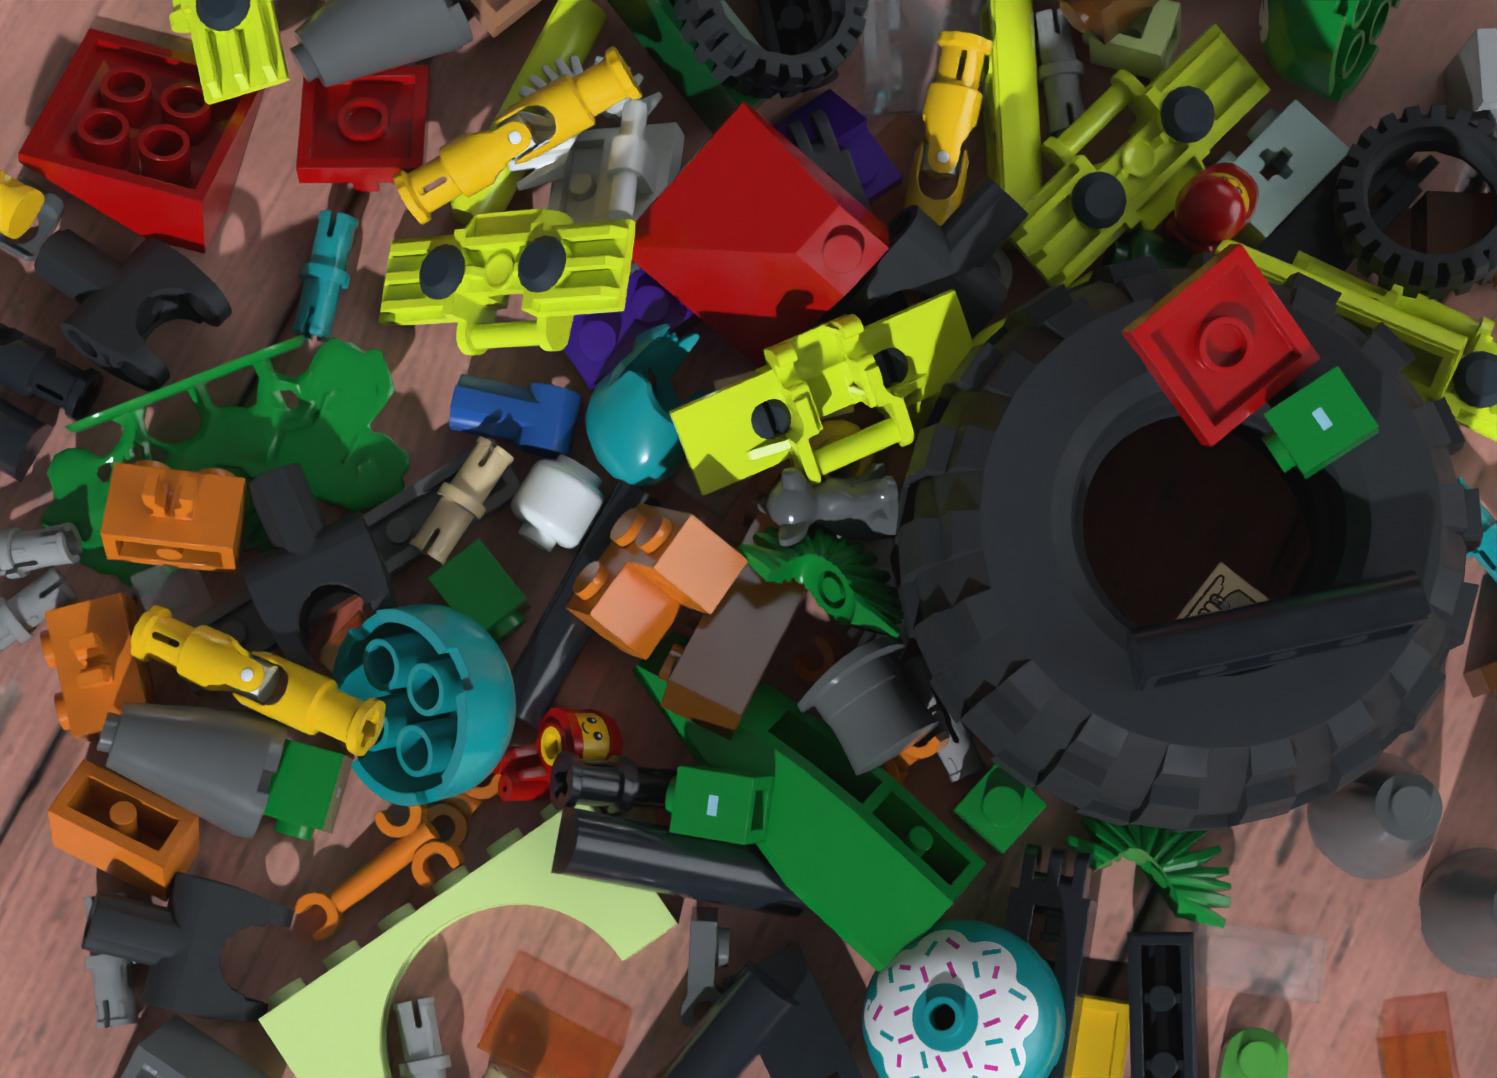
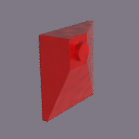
M89 28L18 152L19 163L144 238L154 237L165 244L205 254L227 210L265 88L209 105L204 100L195 55Z
M742 101L635 221L632 261L760 368L766 365L764 349L803 333L839 302L889 249V228L746 102Z

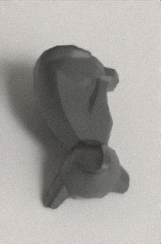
M873 461L870 469L860 476H830L814 487L807 482L800 469L787 468L782 471L781 480L772 487L770 495L757 500L758 509L769 515L780 527L778 539L781 546H790L798 543L806 536L809 526L814 522L829 529L836 535L853 540L877 541L895 538L899 509L898 489L893 476H886L885 463L882 461Z

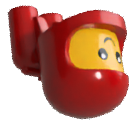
M1218 163L1199 172L1179 191L1175 201V215L1168 218L1164 225L1166 237L1179 241L1183 247H1187L1191 251L1192 255L1202 252L1215 254L1217 247L1222 241L1230 240L1239 234L1254 216L1259 199V189L1256 182L1244 169L1233 163Z
M568 707L550 709L541 721L536 742L525 746L508 747L503 758L493 770V774L502 775L498 782L500 798L503 801H544L549 799L550 774L553 762L561 751L576 752L580 759L608 761L613 755L622 756L623 741L615 720L599 710H571Z

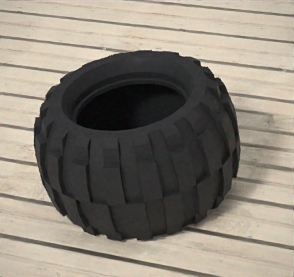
M1206 252L1194 254L1184 268L1157 269L1155 255L1095 268L1089 281L1070 289H1066L1064 284L1049 287L1008 313L1004 325L985 343L973 346L943 385L923 429L920 430L900 493L895 543L899 548L901 580L898 594L909 638L915 639L932 675V679L929 681L931 687L955 723L962 721L993 753L990 760L1029 789L1036 786L1072 804L1074 812L1120 826L1136 824L1168 828L1171 832L1221 830L1287 814L1290 810L1313 800L1336 793L1378 764L1381 753L1400 734L1412 731L1443 688L1446 675L1441 673L1440 670L1449 651L1464 643L1479 588L1478 584L1464 582L1466 554L1480 547L1483 539L1479 488L1464 490L1463 484H1458L1450 457L1462 449L1465 443L1464 436L1446 398L1443 397L1434 403L1430 401L1425 404L1402 372L1416 356L1383 322L1378 324L1368 335L1361 332L1335 313L1338 307L1336 303L1342 294L1341 292L1300 272L1291 274L1282 286L1271 282L1268 283L1318 353L1320 359L1230 433L1242 438L1270 461L1293 491L1303 512L1311 541L1312 560L1299 593L1413 570L1423 585L1431 610L1428 619L1414 635L1142 693L1141 690L1136 691L1128 658L1126 633L1127 630L1140 626L1125 616L1110 601L1095 578L1084 545L1082 524L1084 502L1090 482L1099 464L1108 452L1123 438L1157 420L1174 416L1181 417L1121 331L1217 254ZM1338 366L1379 425V433L1307 479L1304 478L1297 466L1284 473L1261 439L1263 435L1272 430L1264 417V413Z

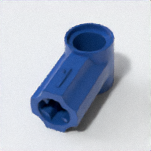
M461 374L457 385H455L451 401L449 427L455 431L514 443L513 446L516 449L532 455L550 459H557L560 454L569 457L583 397L569 389L549 384L529 383L526 388Z

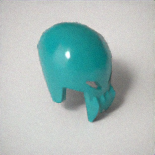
M668 323L655 326L636 337L632 352L620 361L594 387L585 415L587 435L597 461L613 478L621 482L624 480L638 488H650L668 481L686 458L669 411L708 395V393L697 390L683 403H681L670 383V379L697 343L700 336L695 332L678 338L676 332L669 334L668 329L671 326ZM649 369L654 374L656 389H652V385L647 379Z

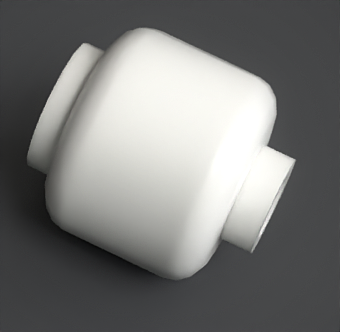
M562 454L558 456L556 461L547 459L537 461L511 501L513 514L523 523L518 534L547 553L552 551L555 544L569 549L578 548L605 507V497L598 489L602 479L585 466Z

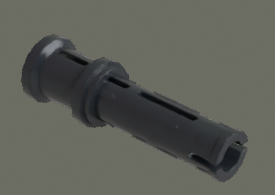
M561 751L553 762L550 774V797L556 810H563V806L574 808L575 805L604 807L608 814L622 815L624 812L632 809V807L644 806L666 809L667 788L671 779L677 776V770L643 768L636 766L627 756L613 755L608 761L580 759L576 752Z

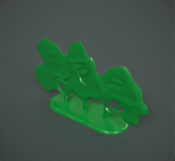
M301 335L65 426L69 432L78 433L109 421H114L121 424L124 429L117 445L106 457L97 456L88 449L67 448L53 456L47 470V476L52 485L54 499L39 518L40 524L48 527L66 522L73 523L77 527L82 540V553L78 554L81 558V565L90 567L99 574H115L123 584L151 594L157 592L178 568L107 560L100 534L114 462L123 463V457L126 460L134 458L135 454L132 449L134 446L140 447L142 460H152L150 448L157 447L167 455L166 462L161 463L173 470L198 472L203 468H219L234 474L235 477L245 478L246 487L256 477L280 466L298 463L303 469L316 500L319 499L333 505H341L353 513L381 505L403 491L405 487L403 476L408 471L411 461L409 452L399 447L390 436L385 433L372 432L370 427L372 421L385 407L395 391L391 373L382 350L373 348L363 352L353 342H346L333 337L320 346L312 359L309 369L294 379L275 372L270 359L300 347L305 341V336ZM253 366L259 377L257 403L250 408L236 406L221 408L214 406L206 384ZM291 390L295 393L299 401L297 408H288L280 391ZM188 391L201 419L198 433L191 439L179 444L160 442L149 436L145 425V411L147 407ZM109 462L112 468L109 480L102 482L98 476V468ZM247 490L249 509L241 551L247 552L255 548L263 554L272 550L273 547Z

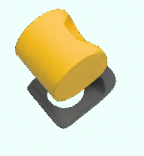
M0 169V247L25 261H35L42 244L53 234L62 218L64 202L54 193L27 178L18 176L15 179ZM37 216L39 229L31 241L24 244H15L7 239V237L11 239L21 237L29 229Z

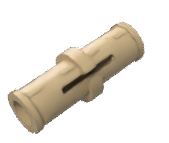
M479 436L477 439V444L450 484L443 482L437 492L441 499L416 537L412 538L409 543L417 551L426 557L429 555L432 557L431 560L442 566L446 564V559L472 519H481L487 510L482 504L508 464H511L514 460L513 456L498 445L494 448L491 446L493 443L482 436Z

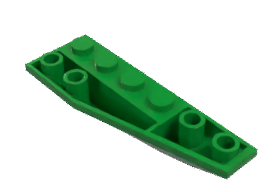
M672 631L655 647L648 659H642L632 672L698 764L775 776L766 842L756 843V845L785 885L873 968L877 971L886 968L903 949L925 935L957 900L986 863L883 768L878 766L868 772L856 775L832 728L807 710L801 713L795 701L764 681H761L731 741L661 707L667 682L658 678L660 670L675 643L686 647L690 641L687 637Z

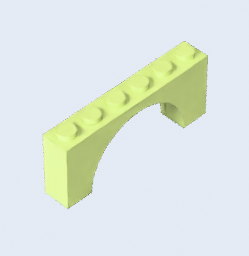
M551 803L540 812L545 820L542 825L526 836H523L519 828H516L501 837L486 849L491 860L472 873H469L463 865L440 879L432 886L437 897L415 911L409 902L386 916L377 924L383 934L363 948L359 946L356 940H353L335 951L322 962L328 972L306 986L300 977L281 988L267 999L273 1009L258 1020L296 1078H394L388 1050V1027L396 991L409 965L421 949L433 937L456 921L493 907L507 905L545 907L569 915L587 925L614 949L622 961L632 957L678 925V923L656 892L551 873L562 810H556ZM575 805L574 807L603 813L599 806Z

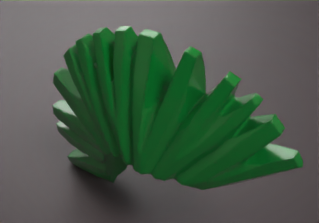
M814 524L811 537L807 533L798 543L790 546L779 545V529L768 526L764 532L757 531L754 533L752 538L756 545L742 543L738 547L737 552L748 560L747 563L767 582L774 581L775 583L782 584L784 579L790 582L794 578L796 582L804 584L805 588L810 590L811 596L816 599L818 606L824 608L827 614L833 615L840 624L898 638L901 629L895 624H901L904 615L900 611L902 606L898 599V589L885 584L891 579L888 571L871 568L877 562L878 557L873 552L862 553L865 548L862 543L846 546L849 541L848 538L841 537L837 539V535L829 530L827 533H824L822 525Z
M1085 816L1080 822L1094 842L1070 835L1063 841L1076 856L1078 852L1093 854L1092 873L1101 868L1111 866L1114 861L1119 862L1122 857L1135 861L1136 865L1141 867L1149 882L1154 885L1158 893L1162 894L1176 918L1224 928L1226 919L1210 908L1230 907L1231 897L1217 893L1231 889V883L1217 880L1229 875L1228 867H1201L1222 852L1221 847L1217 845L1192 853L1189 852V849L1209 830L1171 832L1168 828L1136 824L1120 826L1100 819L1096 821Z

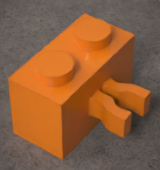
M139 460L133 465L114 462L100 532L107 560L237 575L249 509L245 478L235 477L234 474L219 468H203L198 472L173 470L161 462L152 460Z
M119 592L44 612L48 630L41 631L40 633L41 646L48 666L50 668L57 667L62 692L55 693L54 703L59 723L64 731L71 729L73 738L85 742L99 740L107 712L120 715L125 702L158 704L149 662H141L131 655V636L139 620L133 599Z
M85 759L82 760L47 809L53 846L165 902L170 897L176 873L186 874L201 851L198 815L154 792H150L149 789L136 782L132 783Z

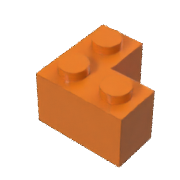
M639 503L636 508L625 512L615 523L610 533L612 542L599 560L587 565L578 575L573 585V592L575 594L565 608L621 652L647 660L683 607L712 614L748 560L694 515Z

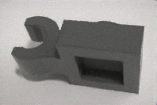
M692 906L688 989L683 998L681 1018L684 1026H692L694 1008L697 1004L704 1001L714 1003L724 991L715 981V967H728L730 928L717 927L718 908Z

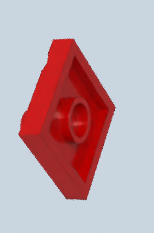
M399 66L330 87H325L319 78L308 82L303 76L296 160L299 183H353L356 192H379V183H395L393 180L395 173L400 170L410 173L424 165L427 159L431 92L429 66Z
M1229 244L1121 331L1200 444L1211 447L1320 359L1318 353L1242 244Z

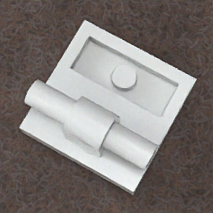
M637 100L625 102L620 127L585 130L577 136L567 155L564 166L565 178L552 182L548 209L566 213L572 218L573 224L622 219L636 221L680 172L685 135L677 122L646 125L648 106Z

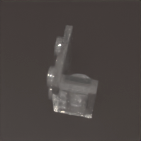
M868 0V8L861 16L867 20L864 31L859 36L862 115L922 114L927 86L935 82L942 49L937 44L938 33L941 31H960L984 37L982 0ZM962 58L959 60L956 74L957 80H960L964 62ZM985 58L978 91L983 95L980 112L985 110L987 104Z

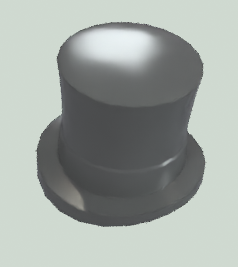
M887 636L857 647L828 669L797 704L801 713L814 706L816 707L823 719L836 734L856 775L868 772L896 757L924 738L939 723L937 718L913 690L896 659L906 648L900 637Z

